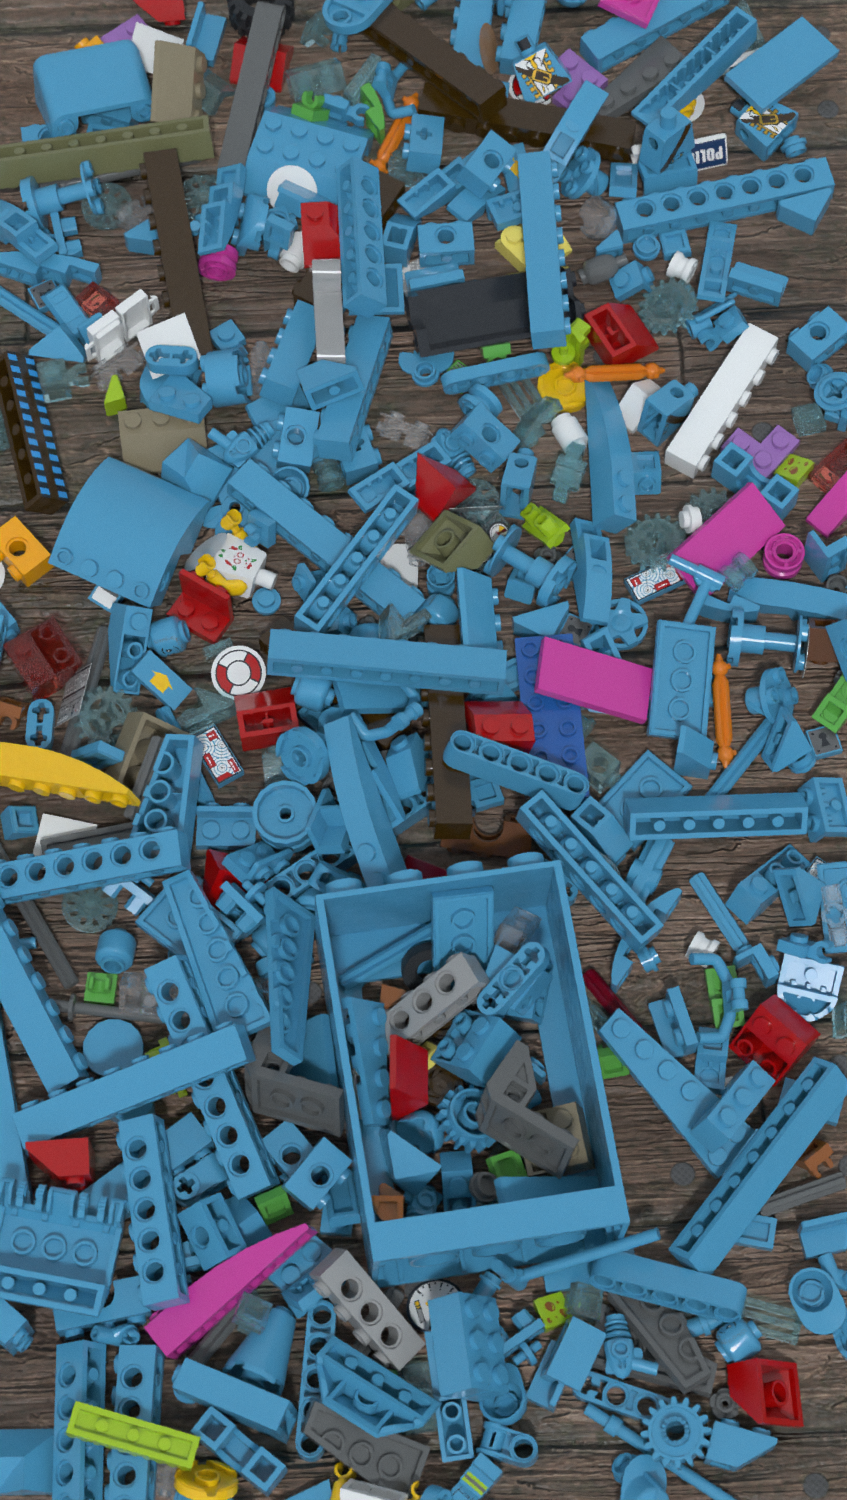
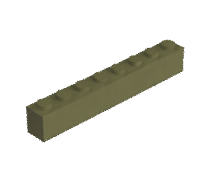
M203 115L0 145V189L17 188L20 186V180L28 176H33L38 185L45 182L67 181L72 178L81 177L80 163L86 160H90L94 176H98L99 174L122 173L127 170L139 169V163H143V152L176 148L179 163L215 158L209 116Z

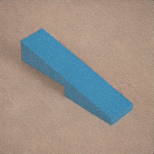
M433 440L398 463L391 462L348 490V494L366 514L378 507L394 484H397L407 492L416 488L417 453L450 467L452 459L438 442Z

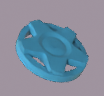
M628 598L611 600V607H617L614 610L610 609L609 622L606 627H608L613 640L620 638L624 642V644L615 643L618 650L632 649L639 645L646 637L648 631L646 612L639 604ZM631 608L636 610L638 613H632ZM595 624L594 631L596 632L597 630H599V625ZM643 627L641 634L636 637L635 630Z

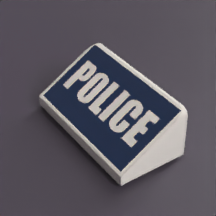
M725 133L694 139L695 147L691 152L698 171L727 164L728 155Z

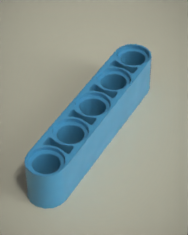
M455 731L443 752L444 762L453 769L532 798L543 790L557 807L565 810L577 809L589 789L588 779L579 772L468 731Z
M624 1252L594 1260L589 1277V1283L596 1289L725 1323L741 1320L747 1296V1288L739 1282Z
M320 1300L319 1304L309 1309L307 1314L295 1440L297 1453L306 1462L318 1461L325 1452L320 1446L313 1453L303 1451L301 1448L302 1443L308 1437L300 1432L305 1420V1411L310 1407L311 1401L322 1404L320 1387L313 1388L307 1383L311 1375L317 1374L316 1355L311 1353V1347L317 1342L326 1344L333 1335L336 1337L337 1316L333 1311L334 1306L325 1300ZM322 1310L328 1311L331 1314V1319L327 1323L318 1324L314 1321V1315Z

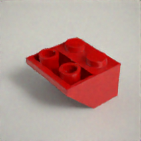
M606 303L584 315V322L591 326L590 332L586 337L605 365L632 364L659 350L658 344L629 304Z
M292 687L234 696L243 752L274 747L281 734L296 726L299 727L294 696L290 694Z
M774 994L759 1005L728 1047L747 1064L754 1060L775 1080V1083L772 1085L775 1087L805 1056L821 1033Z

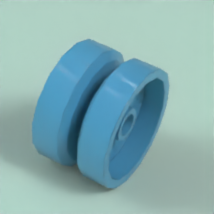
M282 780L269 784L260 791L253 804L252 817L261 839L277 852L288 848L294 853L305 850L312 844L306 832V825L316 805V800L305 786L295 781ZM286 815H290L288 819H284Z

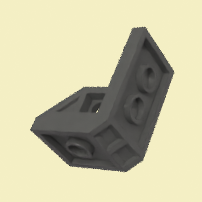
M270 1026L258 1031L251 1045L256 1061L244 1065L246 1100L252 1111L341 1137L345 1128L344 1090L331 1084H322L308 1080L303 1076L290 1075L289 1073L293 1066L271 1052Z
M517 1040L486 1084L475 1114L477 1124L481 1132L561 1179L567 1170L579 1139L574 1137L568 1130L559 1128L546 1120L542 1114L526 1108L534 1097L537 1087L529 1048L526 1044Z

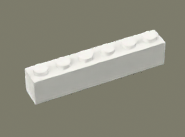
M751 323L743 331L666 449L664 464L694 479L699 470L703 472L706 469L711 458L709 454L712 449L718 450L725 436L723 432L726 428L731 429L738 418L736 412L740 406L745 407L748 404L752 395L751 389L754 385H760L766 373L764 371L767 364L772 365L779 354V350L776 349L778 337Z

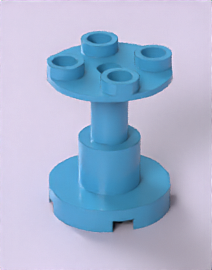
M90 160L80 163L82 179L80 183L59 188L56 183L40 188L33 176L20 180L22 202H26L28 211L25 212L38 222L39 229H48V215L50 213L65 210V204L87 198L96 216L105 214L103 202L98 197V195L103 193L101 183L98 178L93 179L94 171Z
M513 524L505 537L500 535L496 539L492 550L496 552L487 561L483 572L494 577L508 563L526 574V582L540 589L536 599L537 605L542 608L555 605L561 598L558 594L563 588L567 589L573 578L572 576L577 568L576 561L565 555L554 565L541 556H538L536 559L531 558L516 548L522 534V528Z
M732 608L727 640L729 652L726 656V663L738 667L740 653L763 655L764 649L793 652V673H796L797 670H803L805 653H803L804 647H801V642H807L809 629L807 619H803V615H799L795 635L766 632V626L744 624V609Z
M338 704L321 713L318 720V732H314L307 727L296 726L279 736L275 748L276 757L281 756V761L284 765L280 768L291 781L306 786L320 781L327 775L330 762L323 725L350 715H341Z

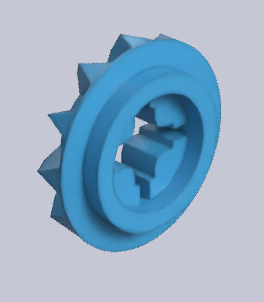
M845 372L827 374L815 386L814 399L818 407L823 408L826 413L834 411L838 414L839 410L847 409V373ZM832 387L841 392L842 398L833 396Z

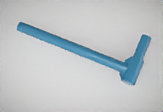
M672 553L667 564L692 575L695 584L699 586L682 622L695 624L709 591H719L726 576L701 564L696 565Z
M656 1227L524 1269H515L512 1266H507L501 1260L493 1261L491 1268L507 1285L516 1291H522L532 1279L661 1240V1235Z

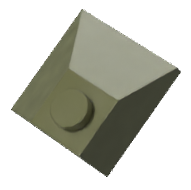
M445 509L410 549L409 553L423 562L445 573L456 572L459 567L469 570L478 569L494 551L492 550L494 543L479 525Z

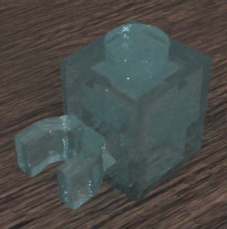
M64 358L36 363L45 404L71 399L70 386H90L88 376L78 377L80 373L87 372L85 362L76 364L67 370Z

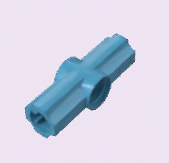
M671 839L647 840L639 858L634 860L628 871L625 882L644 903H646L649 895L654 893L662 877V869L675 845V842Z

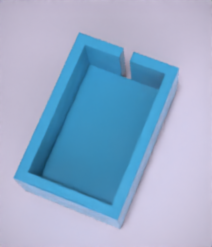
M455 1292L429 1300L428 1308L440 1397L461 1398L462 1400L479 1402L508 1394L509 1375L505 1366L504 1341L500 1332V1313L496 1304V1298Z

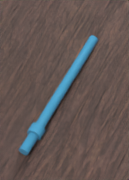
M588 1404L583 1414L603 1426L604 1432L613 1438L615 1435L644 1454L653 1455L655 1450L646 1451L643 1447L649 1441L623 1425V1420L614 1414L609 1416L593 1404ZM671 1463L668 1467L669 1471L713 1500H737L684 1464H682L681 1470L676 1468L675 1463Z

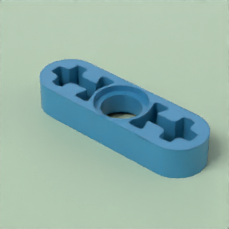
M528 942L523 945L480 992L477 998L478 1009L487 1016H502L548 966L550 962L549 951L537 942ZM532 951L538 953L539 960L536 963L531 961L532 958L529 956ZM520 963L525 965V968L530 970L528 974L525 970L518 967ZM512 972H519L521 977L520 983L514 988H509L506 983L508 975ZM500 986L501 989L508 992L509 994L505 996L501 994L502 992L499 991L497 988ZM490 997L496 999L495 1002L498 1005L495 1008L489 1007L488 999Z

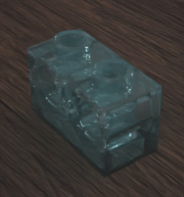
M337 58L284 71L290 98L294 102L302 101L304 91H313L312 98H314L315 95H324V93L329 94L347 89L342 64Z

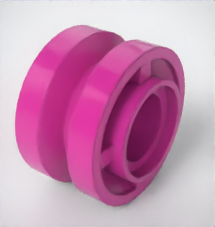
M227 244L224 251L202 255L198 262V272L203 277L214 281L231 280L236 275L239 253L233 246Z
M787 533L774 535L765 545L762 558L764 569L769 575L777 579H790L799 573L805 556L804 545L794 535ZM778 554H786L790 558L781 559L778 557Z

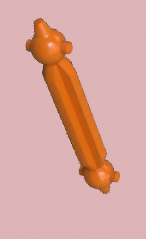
M415 92L412 96L408 97L404 95L401 99L404 101L403 105L414 104L418 112L419 93ZM412 116L394 119L377 151V159L373 160L371 158L368 162L369 164L388 174L389 171L386 170V163L390 162L404 136L405 124L411 123Z
M640 363L594 365L585 369L575 366L571 367L570 371L564 373V377L574 383H582L584 380L588 382L640 380L644 377L657 379L660 374L665 372V369L659 367L656 363H647L645 366Z
M716 654L712 670L713 675H715L712 683L716 742L719 745L717 750L718 760L722 763L723 768L726 769L734 755L737 754L736 750L730 747L733 739L729 681L725 676L728 669H731V665L723 660L721 654Z

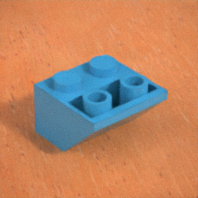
M464 1009L454 1018L443 1040L437 1045L431 1060L468 1083L485 1088L487 1082L517 1040L521 1041L522 1037L500 1017L487 1016L483 1013Z

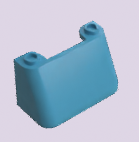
M120 40L46 54L36 59L33 64L35 102L51 137L74 134L78 129V117L126 107H129L134 120L139 122L150 121L152 90L139 49L131 40Z

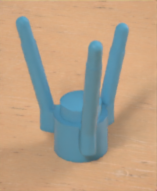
M733 292L726 296L724 303L716 302L698 314L685 319V325L690 337L696 339L698 338V333L703 329L713 328L710 317L734 305L735 300L733 298L737 296V293Z

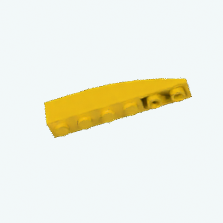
M0 742V786L8 787L16 792L31 790L42 796H49L50 793L58 794L68 800H75V797L84 798L95 804H100L101 801L110 802L121 808H126L127 805L139 807L141 803L129 788L85 762L39 747Z

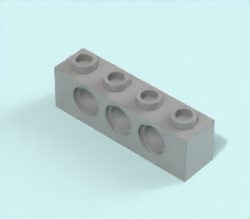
M463 952L452 955L441 969L428 974L423 979L421 985L415 990L406 992L402 995L400 1002L394 1007L385 1010L387 1015L385 1024L386 1041L388 1044L387 1055L390 1056V1035H398L419 1046L478 998V995L489 984L490 980L476 956ZM455 980V986L451 990V983ZM432 998L431 1007L428 1009V1002ZM409 1016V1023L406 1026V1019Z
M335 1248L309 1273L315 1281L313 1284L314 1289L323 1298L326 1299L328 1297L335 1305L333 1308L335 1314L342 1321H348L354 1327L353 1335L363 1345L366 1346L368 1344L375 1352L372 1355L373 1359L384 1368L400 1371L426 1344L348 1250ZM345 1280H348L350 1288L348 1293L343 1296L341 1286ZM367 1303L369 1314L363 1319L361 1309ZM387 1327L389 1336L385 1342H382L381 1332Z

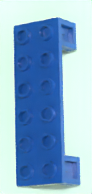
M573 633L516 638L515 653L520 701L523 702L532 714L535 743L529 754L579 772L588 779L580 706L534 693L541 640L544 637H549L574 645ZM589 789L581 804L590 796Z

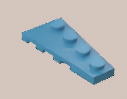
M355 997L341 998L342 1009L348 1008L350 1023L345 1024L347 1037H353L356 1052L355 1055L351 1056L352 1066L360 1075L361 1082L357 1083L356 1088L363 1125L373 1127L390 1126L391 1105L388 1093L390 1076L387 1071L388 1044L385 1033L387 1015L384 1010V1003Z

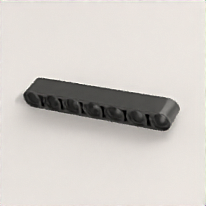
M258 1L256 4L217 170L218 168L239 163L246 166L247 156L261 121L286 14V7L284 5Z

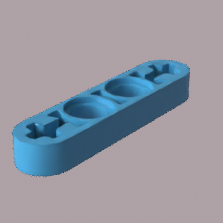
M535 352L450 370L444 373L440 379L444 393L453 395L468 392L475 383L485 387H492L539 377L546 374L550 367L546 354Z
M592 1371L587 1376L591 1380V1386L599 1389L600 1382L606 1384L602 1391L601 1400L595 1399L598 1394L596 1391L588 1390L587 1394H583L581 1390L575 1391L571 1389L573 1395L582 1402L591 1403L594 1406L640 1422L643 1419L651 1420L652 1415L645 1416L638 1411L637 1404L641 1399L648 1398L652 1400L657 1411L660 1409L659 1400L662 1399L666 1405L671 1404L670 1398ZM610 1389H621L625 1394V1401L620 1405L611 1404L607 1399V1393ZM674 1426L669 1432L681 1433L685 1431V1428Z

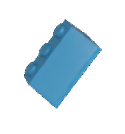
M463 567L457 568V603L461 644L468 647H494L503 650L502 640L497 641L496 632L501 631L500 614H494V605H499L498 588H492L491 577Z

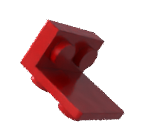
M182 568L179 572L182 593L166 615L167 617L176 616L180 620H184L191 633L216 646L234 621L230 594L220 585L213 586L205 581L204 577L197 575L195 571L188 572Z

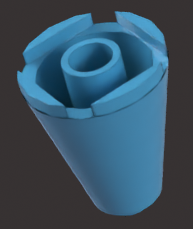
M283 1306L267 1309L225 1363L222 1373H229L234 1378L281 1396L284 1390L296 1327L293 1313Z

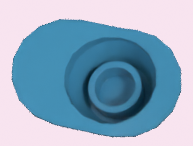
M648 1454L638 1455L631 1459L624 1469L620 1500H669L666 1493V1472L662 1463L659 1460L654 1462L651 1458L652 1456Z

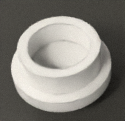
M690 504L684 505L683 510L679 512V524L681 528L685 529L686 533H694L702 525L700 509Z

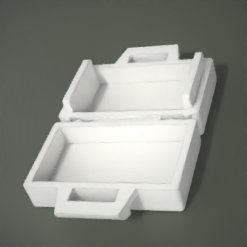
M139 289L115 307L116 312L111 310L87 328L90 344H85L87 360L90 361L95 358L99 363L102 361L105 364L125 349V342L137 336L136 332L146 329L153 323L152 316L160 309L158 297L152 295L148 299V295L142 289Z

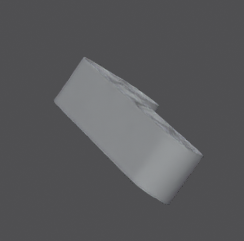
M340 258L312 260L317 361L323 359L346 364Z

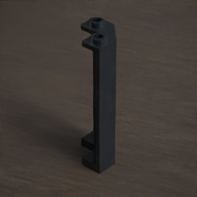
M567 265L560 266L561 272H566L567 289H562L563 295L568 294L569 311L564 312V318L570 317V324H572L577 317L584 320L586 310L584 303H580L574 296L573 287L577 286L575 272L571 271ZM526 271L404 292L409 329L412 328L415 352L420 358L531 338Z

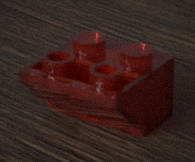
M54 616L3 644L8 661L33 701L45 699L61 690L83 664Z

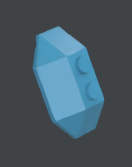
M334 1335L316 1354L315 1361L322 1404L375 1438L421 1428L440 1406V1402Z

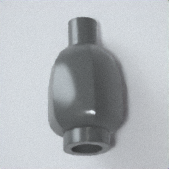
M604 254L585 261L583 268L578 269V273L583 285L588 283L590 285H598L614 277L619 268L629 264L626 254L617 257Z

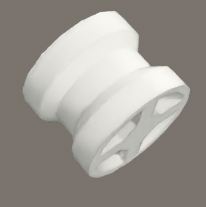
M677 251L668 266L666 276L670 278L676 277L680 279L682 284L687 285L696 271L698 260L695 258L688 259L682 252Z
M698 931L685 957L689 959L690 953L716 954L720 942L716 939L709 940L703 932ZM701 965V966L704 967V968H707L709 965Z

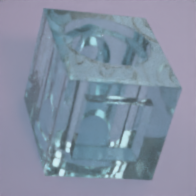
M593 741L585 750L588 781L592 788L602 794L607 787L611 789L620 779L621 762ZM594 766H603L607 771L596 773L592 768Z

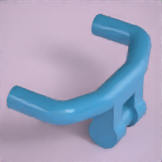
M381 61L377 63L376 76L373 78L372 87L383 99V105L388 117L391 119H401L412 116V113H417L414 104L396 108L393 101L397 83L409 68L400 62L392 71L389 63Z
M401 687L408 696L409 702L405 711L394 715L392 720L384 727L368 730L355 712L351 713L350 715L358 736L364 741H375L388 738L398 730L402 731L408 727L411 720H417L424 713L420 705L421 696L416 688Z
M690 953L689 963L691 965H712L722 983L724 1016L719 1031L696 1032L698 1044L723 1043L731 1034L736 1013L749 1009L748 999H745L746 978H732L724 960L717 954Z

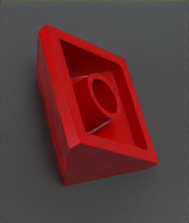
M241 37L234 43L229 80L231 84L237 85L247 45V37ZM279 44L269 84V87L274 92L282 93L293 56L294 46Z
M390 1035V1101L392 1120H399L403 1116L411 1114L428 1104V1050L398 1035Z

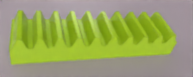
M75 1401L65 1434L70 1438H78L84 1442H92L97 1446L102 1445L108 1449H116L121 1453H129L135 1457L140 1456L145 1460H154L159 1464H167L169 1467H178L183 1471H191L200 1437L78 1401Z

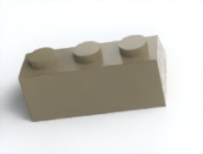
M155 40L150 122L155 123L204 115L202 99L205 98L206 88L203 79L204 72L207 70V59L205 54L196 47Z
M149 408L118 411L123 462L149 474H160L162 462L187 438H191L205 449H208L205 417L198 424L152 411Z
M128 712L115 745L116 748L125 752L123 761L108 766L105 773L132 791L153 736L165 738L166 734H192L148 713Z

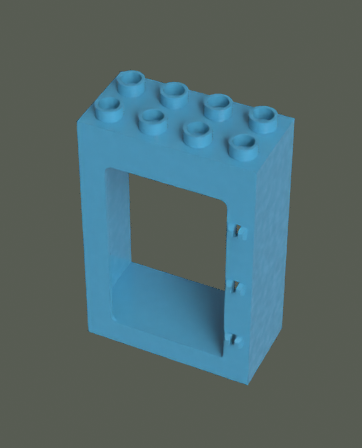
M526 852L509 858L507 860L508 867L484 871L483 864L479 861H463L449 866L446 870L447 876L423 879L421 871L408 869L389 874L386 877L387 885L362 888L359 879L344 878L326 884L325 893L315 895V940L326 1009L330 1019L338 1085L340 1089L344 1090V1123L349 1155L352 1160L351 1167L361 1218L360 1224L368 1275L379 1288L493 1271L491 1265L495 1260H501L507 1266L512 1267L539 1264L541 1261L560 1258L624 1238L628 1229L630 1218L561 860L544 862L543 854L539 852ZM492 886L494 890V948L497 944L516 954L526 943L537 942L549 951V963L554 966L552 972L554 977L550 982L542 1025L537 1024L552 1107L576 1102L583 1108L596 1169L567 1176H598L600 1188L381 1221L373 1210L371 1195H379L378 1191L381 1183H386L394 1189L393 1180L390 1178L378 1134L384 1127L363 1125L362 1119L358 1118L352 1080L353 1075L350 1068L351 1056L355 1055L356 1052L354 1044L346 1040L344 1022L349 1013L348 1008L342 1009L341 998L355 997L363 999L362 988L366 983L402 978V960L349 991H345L342 988L338 977L431 923V892ZM532 951L529 956L538 958V953ZM432 960L425 961L419 965L417 969L418 975L432 973Z

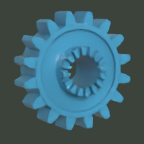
M470 1084L467 1089H464L462 1085H459L454 1091L450 1090L437 1106L440 1111L436 1114L435 1119L442 1121V1124L437 1129L441 1132L446 1131L445 1142L451 1139L455 1141V1150L463 1145L465 1152L468 1154L474 1148L480 1153L486 1147H491L496 1141L479 1130L475 1117L484 1088L481 1090L476 1089L474 1085Z
M672 1396L671 1404L666 1405L661 1399L659 1400L660 1409L658 1411L652 1407L648 1409L652 1415L651 1420H642V1423L648 1427V1430L640 1432L641 1437L649 1439V1442L643 1447L646 1451L655 1450L651 1458L654 1462L662 1458L664 1468L668 1469L671 1463H675L676 1468L681 1470L682 1463L686 1462L693 1467V1459L695 1457L704 1459L705 1456L701 1451L703 1447H711V1443L705 1438L713 1434L712 1429L704 1427L709 1418L707 1415L698 1416L702 1408L697 1404L691 1409L689 1398L685 1397L682 1404H678L676 1397ZM674 1426L685 1428V1434L678 1441H673L668 1437L670 1429Z

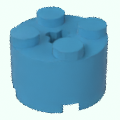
M242 347L207 352L206 355L200 356V367L202 372H205L206 383H202V391L212 398V405L215 408L251 402L247 396L253 395L252 373L250 365H244L242 358L247 357Z

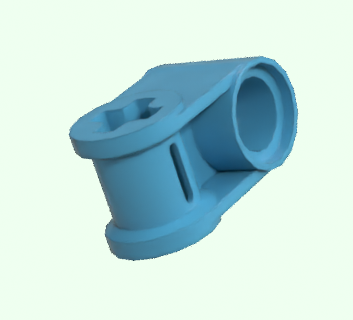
M215 1152L205 1156L195 1165L174 1178L175 1201L179 1205L190 1207L199 1200L227 1186V1178L229 1177L225 1167H222L217 1161ZM181 1186L192 1187V1193L187 1194L186 1191H181Z
M484 1421L483 1427L485 1431L480 1447L475 1449V1454L479 1455L482 1453L489 1460L504 1462L520 1468H528L536 1463L539 1453L538 1445L532 1436L512 1430L498 1423ZM523 1443L533 1448L532 1454L525 1459L515 1454L516 1447Z

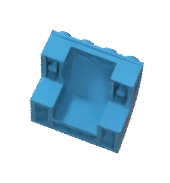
M107 457L94 470L77 495L61 527L48 563L147 608L160 606L180 555L192 553L211 500L113 457Z

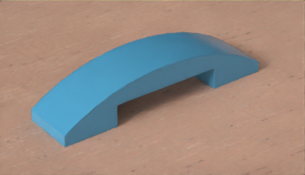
M710 220L696 299L724 303L737 228L736 224Z
M679 888L670 890L647 905L663 924L680 902L682 890ZM621 939L615 953L611 972L610 989L615 994L631 973L633 962L626 958L632 949L623 939Z

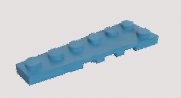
M188 869L162 881L213 1032H216L215 1026L228 1021H232L233 1024L244 1025L248 1036L269 1027L270 1009L194 873Z
M272 887L265 891V906L263 908L266 916L271 1052L292 1066L303 1062L315 915L277 888Z
M620 1008L616 1009L597 1033L623 1066L628 1068L631 1076L639 1086H642L650 1095L656 1107L662 1110L670 1120L676 1132L681 1134L690 1145L692 1152L715 1179H718L729 1167L755 1130L744 1121L728 1142L714 1153L708 1151L689 1132L719 1098Z

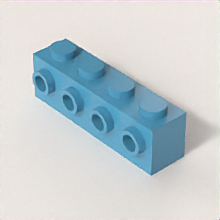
M297 300L293 310L288 308L282 323L287 325L286 329L280 327L274 342L279 346L277 349L271 348L266 363L270 364L269 369L263 368L258 383L262 384L259 396L289 407L292 406L300 386L296 370L308 366L316 346L314 306L301 300Z

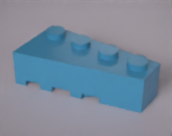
M165 735L153 767V776L149 785H146L143 794L144 799L139 813H136L134 817L133 829L131 831V834L147 832L149 835L158 833L159 828L174 826L176 829L187 834L190 859L204 748L202 742L195 735ZM159 845L152 849L151 858L158 856L160 852Z

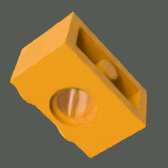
M16 516L0 527V562L3 560L9 566L7 570L15 581L21 580L29 587L54 568L53 565L48 563L51 554ZM17 551H25V553L20 556L13 555Z

